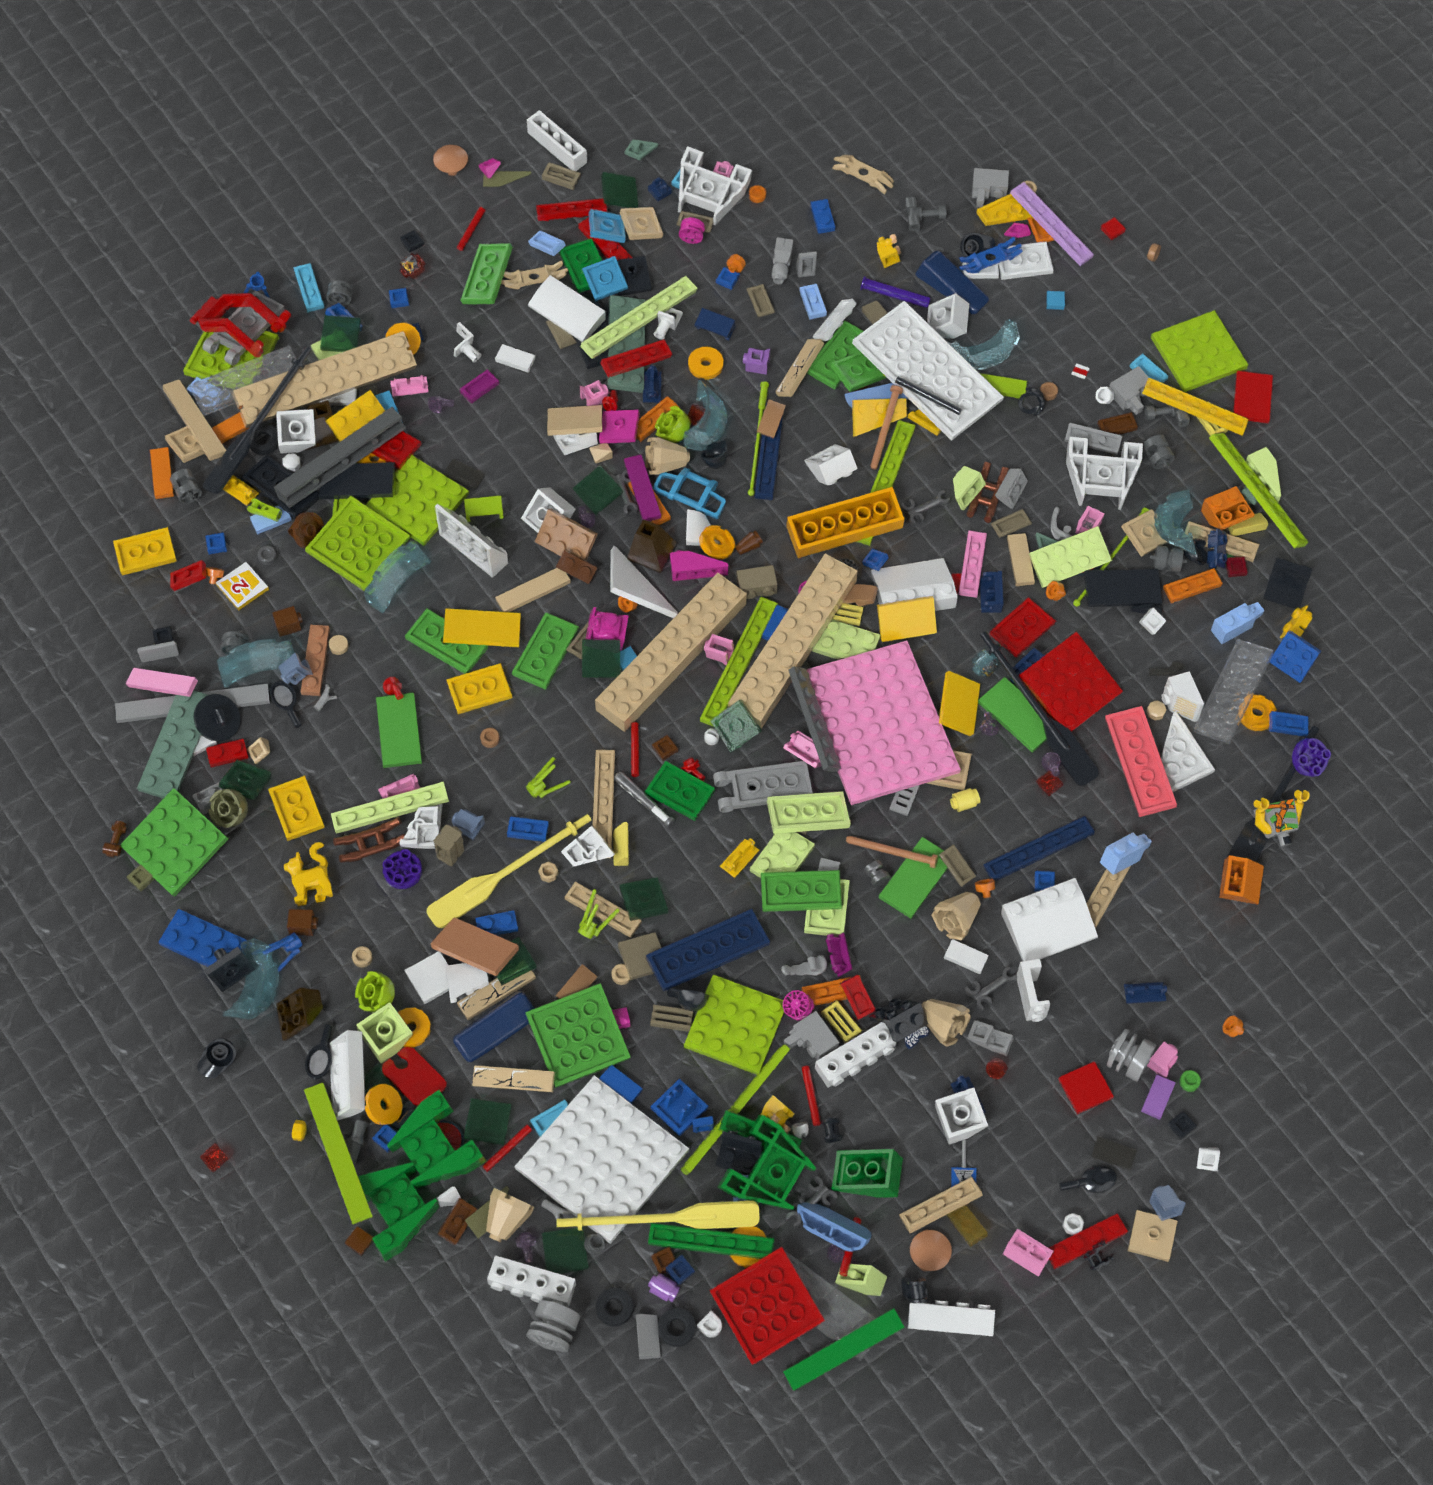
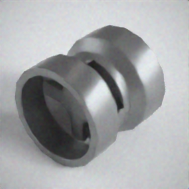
M880 860L870 863L864 869L865 874L871 878V883L874 887L885 884L891 877L887 871H884Z

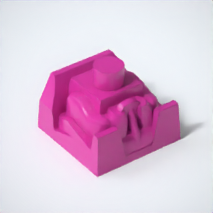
M593 607L589 616L584 646L615 653L622 651L628 615L617 616L615 613L596 611V607Z

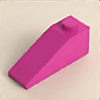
M678 550L670 553L673 581L714 577L717 573L722 576L728 575V563L691 551Z

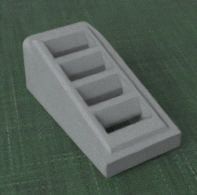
M816 252L798 254L796 263L798 277L815 276Z
M921 785L908 788V790L913 791L912 793L906 790L897 791L889 810L908 816ZM900 795L905 796V797H907V798H910V800L904 799V798L899 797V796H900ZM900 802L902 804L907 805V807L900 806L896 803Z

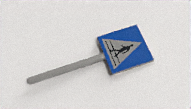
M966 1139L962 1140V1168L952 1167L951 1187L970 1177H973L976 1182V1168H966Z

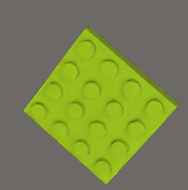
M1215 310L1151 335L1152 341L1183 392L1227 377L1248 367L1246 360Z
M204 331L183 370L184 375L193 378L198 377L206 382L232 390L256 383L279 337L277 334L264 331L257 339L264 344L263 354L257 358L246 350L240 356L239 362L232 366L224 360L230 348L219 344L214 354L203 350L205 340L214 333Z
M412 455L400 470L397 469L395 471L393 497L371 498L366 506L408 533L412 539L425 546L439 530L435 506L439 504L455 511L469 495V490Z
M350 496L309 543L305 551L366 592L408 542L410 535Z
M713 975L705 993L709 995V999L706 1005L697 1012L684 1043V1048L757 1075L763 1067L784 1015L783 1000Z

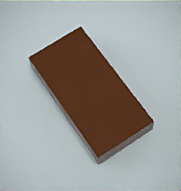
M1132 412L1098 420L1097 422L1099 430L1117 435L1137 431L1138 429Z

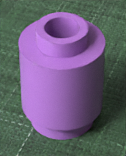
M660 1273L658 1276L653 1275L648 1284V1287L651 1288L649 1292L666 1302L668 1300L673 1302L681 1288L676 1285V1282Z

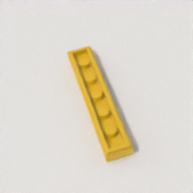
M1148 377L1142 394L1239 435H1243L1248 422L1247 418Z

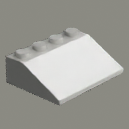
M439 504L435 506L439 535L493 578L508 564L507 552L502 547H497L490 537L482 535L476 526H471L464 516L458 515Z
M944 558L885 567L879 571L871 570L874 586L878 588L877 598L879 604L933 596L935 611L956 608L957 593Z
M1076 878L1002 905L1001 915L1022 961L1043 959L1098 938L1085 898Z

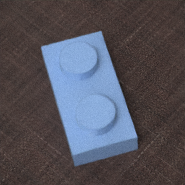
M817 284L800 287L799 292L809 320L826 316L827 311Z

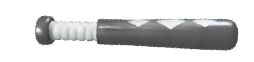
M618 772L614 776V780L650 812L655 813L657 817L664 821V825L667 828L673 825L675 819L665 814L623 772Z

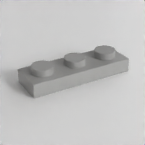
M1069 423L1064 442H1069L1070 437L1088 438V448L1118 455L1122 436Z

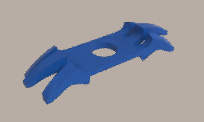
M1012 237L1007 242L999 243L998 246L977 254L973 253L968 257H959L960 262L969 263L959 268L967 273H979L984 268L1014 259L1023 252L1020 249L1022 245L1018 244L1007 249L1015 242V237ZM993 254L996 258L993 261H989L985 256Z

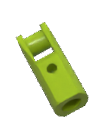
M255 498L251 500V506L247 507L250 513L276 522L282 516L281 509L265 504Z

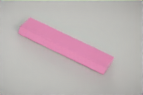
M968 531L959 595L977 598L987 533Z
M133 668L126 685L131 688L190 697L198 680L190 676Z

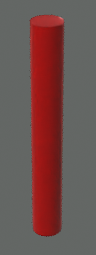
M479 207L457 245L458 250L463 251L485 212L483 207Z
M637 722L631 723L632 777L639 776V723Z
M803 1066L801 1069L813 1126H819L821 1121L809 1066Z
M529 1125L524 1126L482 1168L486 1172L491 1170L532 1131Z
M853 1218L854 1222L861 1224L860 1218ZM845 1250L839 1271L841 1276H847L853 1251Z

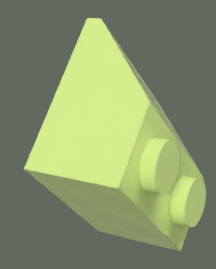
M390 1002L356 1024L358 1031L362 1032L363 1040L381 1064L398 1053L413 1035Z

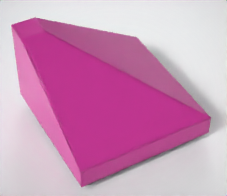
M492 158L478 166L489 179L501 163Z
M1013 223L1004 234L1005 236L1020 238L1029 236L1031 232L1028 225Z
M627 1007L612 1010L619 1029L630 1027Z

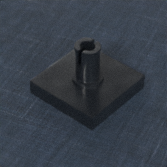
M645 256L617 260L628 285V289L616 293L617 296L652 290Z
M236 947L228 954L223 948L216 950L214 956L217 961L204 969L208 977L221 992L256 970L239 947Z

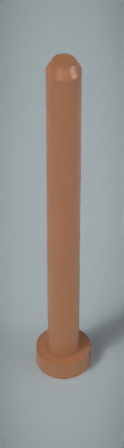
M892 385L890 388L892 392L870 465L871 469L874 470L877 469L898 396L903 392V388Z
M847 836L846 842L849 844L930 864L931 868H936L938 862V855L935 854L931 857L853 836Z

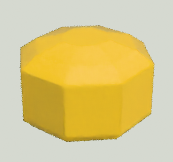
M296 1120L292 1129L293 1140L302 1141L307 1132L305 1121Z

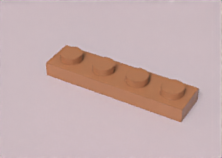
M310 625L305 659L308 661L313 675H307L302 679L301 695L321 696L330 632L329 626Z

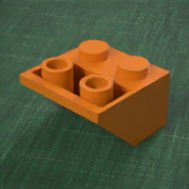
M1237 486L1204 499L1201 512L1209 525L1221 530L1255 516Z
M1229 855L1224 860L1219 898L1258 905L1264 866L1247 858Z

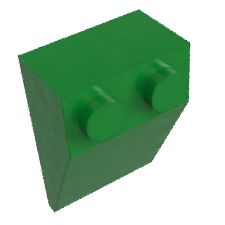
M894 1149L837 1151L832 1190L878 1198L898 1197L903 1158Z

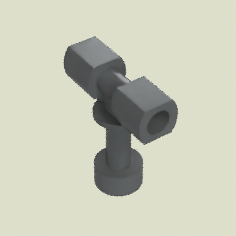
M916 197L905 198L906 213L909 214V231L916 232L920 230L922 217L938 216V219H946L945 205H938L937 209L922 210L921 207H917Z
M1151 405L1144 408L1147 421L1154 420L1157 415L1170 414L1171 417L1176 418L1178 427L1189 425L1190 418L1188 413L1169 405V407L1154 409V406Z

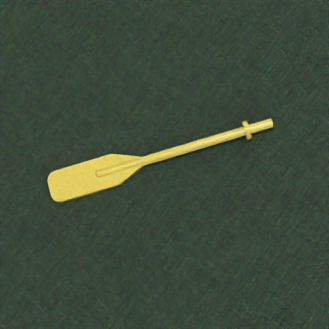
M587 814L573 824L570 821L567 822V828L499 872L469 879L429 905L427 908L428 917L436 927H446L454 917L458 919L486 901L502 878L570 834L576 836L579 828L592 821L590 816Z
M755 1201L698 1203L675 1213L583 1218L582 1213H578L577 1218L557 1219V1227L578 1226V1230H582V1226L677 1222L697 1229L753 1227L759 1223V1205Z

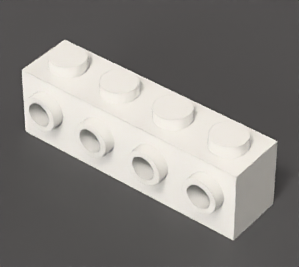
M540 110L527 119L528 133L568 168L577 171L587 163L586 149Z
M881 1022L815 1062V1070L828 1088L832 1085L838 1086L844 1081L845 1077L849 1075L854 1076L865 1065L871 1066L877 1062L880 1056L891 1054L895 1050L896 1042L892 1040L886 1024Z
M496 1255L487 1278L488 1284L494 1290L503 1291L505 1289L511 1291V1294L517 1297L525 1295L538 1303L541 1300H545L568 1308L576 1286L574 1278Z
M937 1300L935 1305L927 1304V1302L910 1303L908 1328L993 1336L995 1310H990V1305L978 1304V1308H969V1303L957 1302L956 1306H948V1301Z

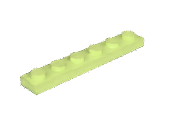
M444 782L331 813V817L337 834L415 812L419 807H432L449 802Z

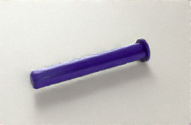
M866 276L863 278L860 290L866 289L925 308L930 304L929 297L866 279Z

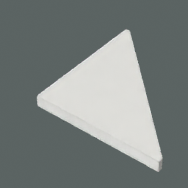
M613 546L611 549L610 592L675 618L678 612L620 550Z
M1174 711L1161 756L1172 792L1215 771L1177 711Z

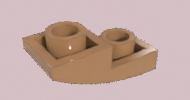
M769 399L757 433L774 439L786 405Z
M855 584L843 603L855 602L858 606L873 604L878 588L872 585Z
M582 964L557 993L556 997L561 999L589 988L597 976Z

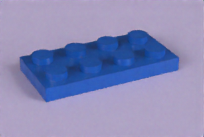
M178 909L160 938L159 944L208 967L217 961L214 956L216 950L223 948L228 954L236 947H239L244 952L248 945V940Z

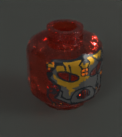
M410 253L400 261L401 269L399 271L405 278L409 276L411 279H416L425 271L424 265L426 263L417 253Z

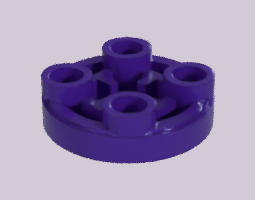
M1305 738L1294 747L1292 762L1295 769L1301 775L1319 776L1327 767L1331 752L1320 740Z
M408 849L391 854L383 862V875L386 882L396 889H407L414 886L422 876L421 861Z

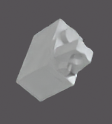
M974 168L971 198H977L976 207H983L984 199H989V197L1002 198L1007 195L1009 171Z
M1139 366L1114 380L1109 386L1114 391L1116 403L1123 410L1130 409L1136 415L1143 411L1144 406L1140 402V396H1146L1142 392L1148 376Z
M817 1011L793 1025V1029L789 1032L790 1036L783 1041V1044L790 1049L796 1045L803 1048L807 1047L809 1055L817 1060L839 1048V1041Z

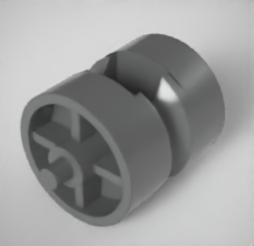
M1162 434L1151 436L1143 444V448L1147 456H1149L1154 469L1166 468L1175 460V456L1171 448L1168 447L1169 444L1165 436Z
M181 469L170 477V482L181 503L189 504L201 497L202 491L196 482L192 470Z
M1157 546L1155 554L1150 555V559L1154 561V569L1164 570L1167 567L1171 572L1180 573L1183 563H1187L1181 548H1173L1169 551L1168 547Z

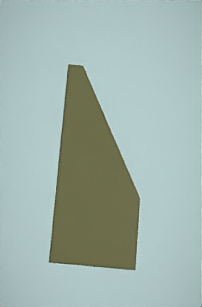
M495 171L489 179L484 174L483 187H500L530 175L531 171Z
M506 1186L501 1191L507 1194L509 1188ZM490 1200L465 1220L478 1239L487 1232Z

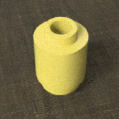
M969 788L952 794L950 803L953 810L956 809L958 812L976 807L980 803V797L976 789Z

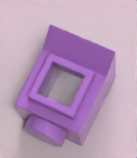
M749 348L748 353H744L743 364H746L745 371L767 375L770 349L759 350Z

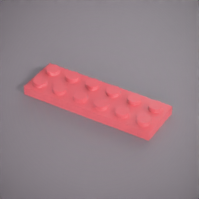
M1140 706L1106 715L1105 720L1138 816L1142 817L1176 808L1177 803L1143 707Z

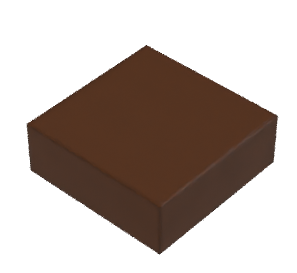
M668 735L652 744V748L662 761L679 751Z
M357 1226L344 1243L362 1256L373 1242V1237Z
M670 1247L651 1255L658 1273L662 1275L667 1273L666 1267L676 1260Z

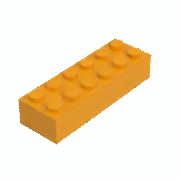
M893 487L789 516L787 517L786 527L797 558H801L868 537L903 528L904 517Z

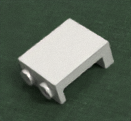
M1040 959L1020 962L1017 972V983L1026 1021H1042L1046 1018L1050 1007L1049 1000H1037L1033 981L1038 980L1042 967Z

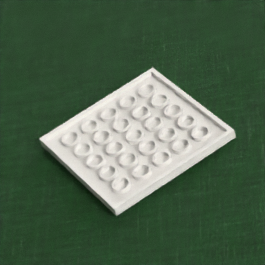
M593 1076L515 1165V1169L576 1217L578 1213H582V1218L635 1215L689 1152V1148L596 1076ZM627 1224L594 1225L588 1227L611 1244Z

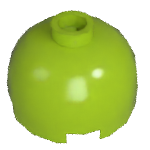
M671 406L670 411L666 414L663 412L657 419L655 424L657 429L656 436L669 442L677 443L688 436L690 420L681 408Z
M372 971L367 972L368 975L364 979H359L355 991V998H358L360 1003L359 1008L368 1012H376L389 1002L392 1004L395 996V988L391 979L382 973Z

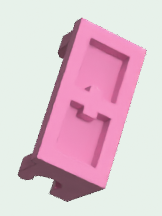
M799 730L792 733L790 736L792 737L791 740L783 748L814 768L821 767L822 765L812 738Z
M1017 1229L1007 1244L1003 1255L1039 1277L1053 1251Z

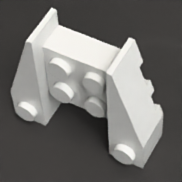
M687 146L681 159L678 212H681L685 202L714 212L713 225H716L745 195L751 181L752 170L736 164L730 178L701 168L704 152Z
M1070 437L1067 445L1066 465L1079 506H1082L1085 494L1119 497L1118 510H1121L1142 461L1143 444L1124 442L1121 458L1087 455L1088 438Z

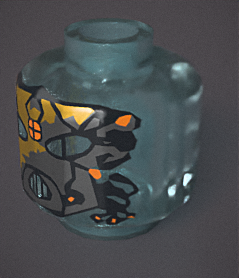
M983 649L972 658L973 667L971 669L978 677L980 675L989 677L999 668V661L994 655L990 656L988 651Z

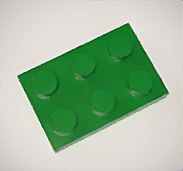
M592 238L566 246L559 251L578 293L590 290L582 268L602 261Z
M667 761L664 762L645 790V794L693 821L697 819L715 792V788Z

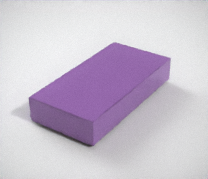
M1156 1075L1141 1112L1160 1120L1175 1082Z

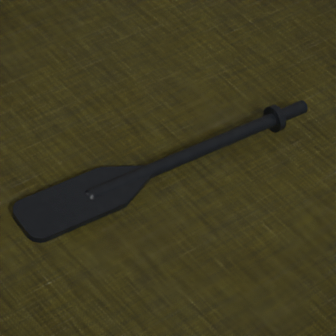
M306 346L297 359L293 358L291 360L293 366L249 429L230 444L203 484L204 489L213 494H218L223 490L248 454L254 433L297 371L305 368L303 363L312 351L310 347Z
M986 631L981 633V638L990 649L988 654L990 656L994 655L1042 720L1048 746L1075 783L1079 786H1085L1096 779L1099 775L1098 768L1072 732L1045 713L1000 651L1002 648L1001 644L996 645Z
M1312 726L1306 738H1315L1319 728ZM1293 762L1269 804L1279 802L1296 772ZM1255 818L1245 824L1228 856L1257 861L1269 839L1255 825Z

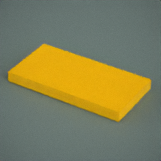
M445 608L443 643L519 647L521 613Z

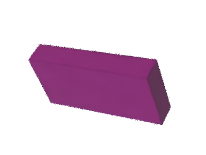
M487 369L461 387L460 393L472 404L499 385V380Z

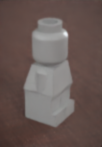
M777 238L773 258L774 266L771 274L773 282L776 284H782L787 278L788 266H790L793 251L792 239Z

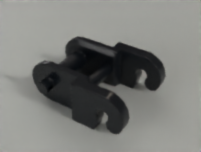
M1105 1241L1098 1242L1092 1246L1093 1250L1085 1253L1086 1255L1083 1258L1084 1260L1088 1259L1091 1264L1090 1270H1097L1101 1265H1108L1110 1263L1109 1260H1114L1113 1255L1107 1256L1102 1260L1098 1254L1101 1245H1106ZM1096 1255L1097 1259L1099 1260L1096 1263L1092 1259V1256Z

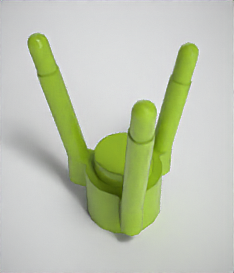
M554 757L526 785V789L534 798L539 796L542 799L546 794L571 783L568 780L544 791L546 785L542 780L556 767L555 764L550 767L555 760Z
M596 889L592 891L578 930L580 934L589 939H592L593 935L597 937L600 931L620 911L617 908L596 928L597 924L592 920L599 904H595L588 918L597 892Z

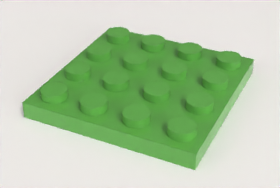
M173 788L123 841L121 847L175 897L229 838Z
M601 983L525 1013L548 1071L555 1072V1088L631 1058Z

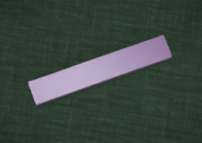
M1025 182L1011 190L1010 194L1079 266L1093 257L1094 254Z

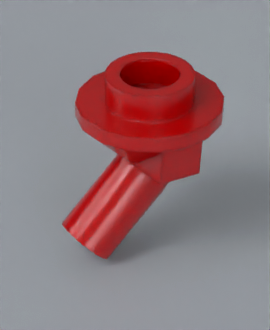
M612 390L610 391V396L603 398L602 404L606 411L617 410V391Z
M388 677L383 683L384 692L388 695H395L397 700H401L404 697L401 691L402 683L396 677Z
M691 757L683 761L684 765L681 767L683 771L690 772L692 776L701 781L705 780V776L697 770L700 766L698 759L694 760Z

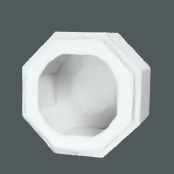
M1100 387L1096 391V400L1100 404H1110L1114 400V391L1110 387Z
M287 454L283 458V466L291 472H296L301 467L300 458L296 454Z
M1072 1213L1065 1217L1063 1228L1066 1233L1075 1235L1082 1231L1084 1221L1080 1215Z

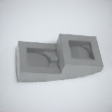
M974 1020L967 1037L968 1040L1007 1056L1014 1040L1013 1035L995 1030L992 1025Z

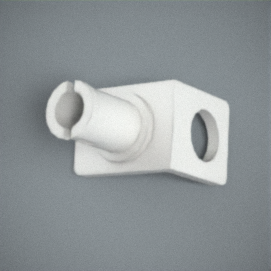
M670 308L666 312L658 311L659 325L654 332V336L663 340L669 328L675 330L683 315L682 311ZM669 313H674V314H676V316H677L676 319H675L674 316L669 315Z
M459 322L457 323L456 331L465 340L455 347L454 356L457 357L459 354L465 353L475 363L481 357V353L471 345L474 335Z

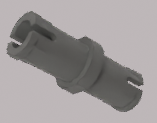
M361 1120L355 1121L352 1135L348 1138V1151L353 1164H356L359 1151L364 1145L363 1137L367 1123Z

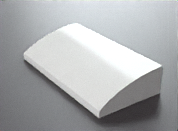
M551 275L539 287L528 304L530 308L581 342L585 341L606 320L603 309Z
M347 1030L330 1042L332 1064L330 1067L331 1101L337 1120L354 1116L365 1110L361 1031Z

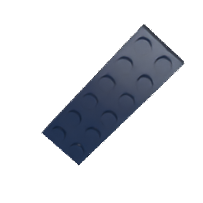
M750 909L646 955V960L664 992L764 948L770 944V941L753 910Z

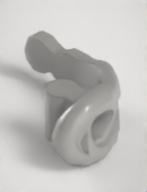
M1059 507L1054 508L1051 518V533L1056 541L1072 537L1070 535V526H1065L1063 531L1057 527Z
M822 955L809 957L807 959L808 962H803L799 965L791 967L783 965L781 971L784 975L817 976L826 970L827 961Z

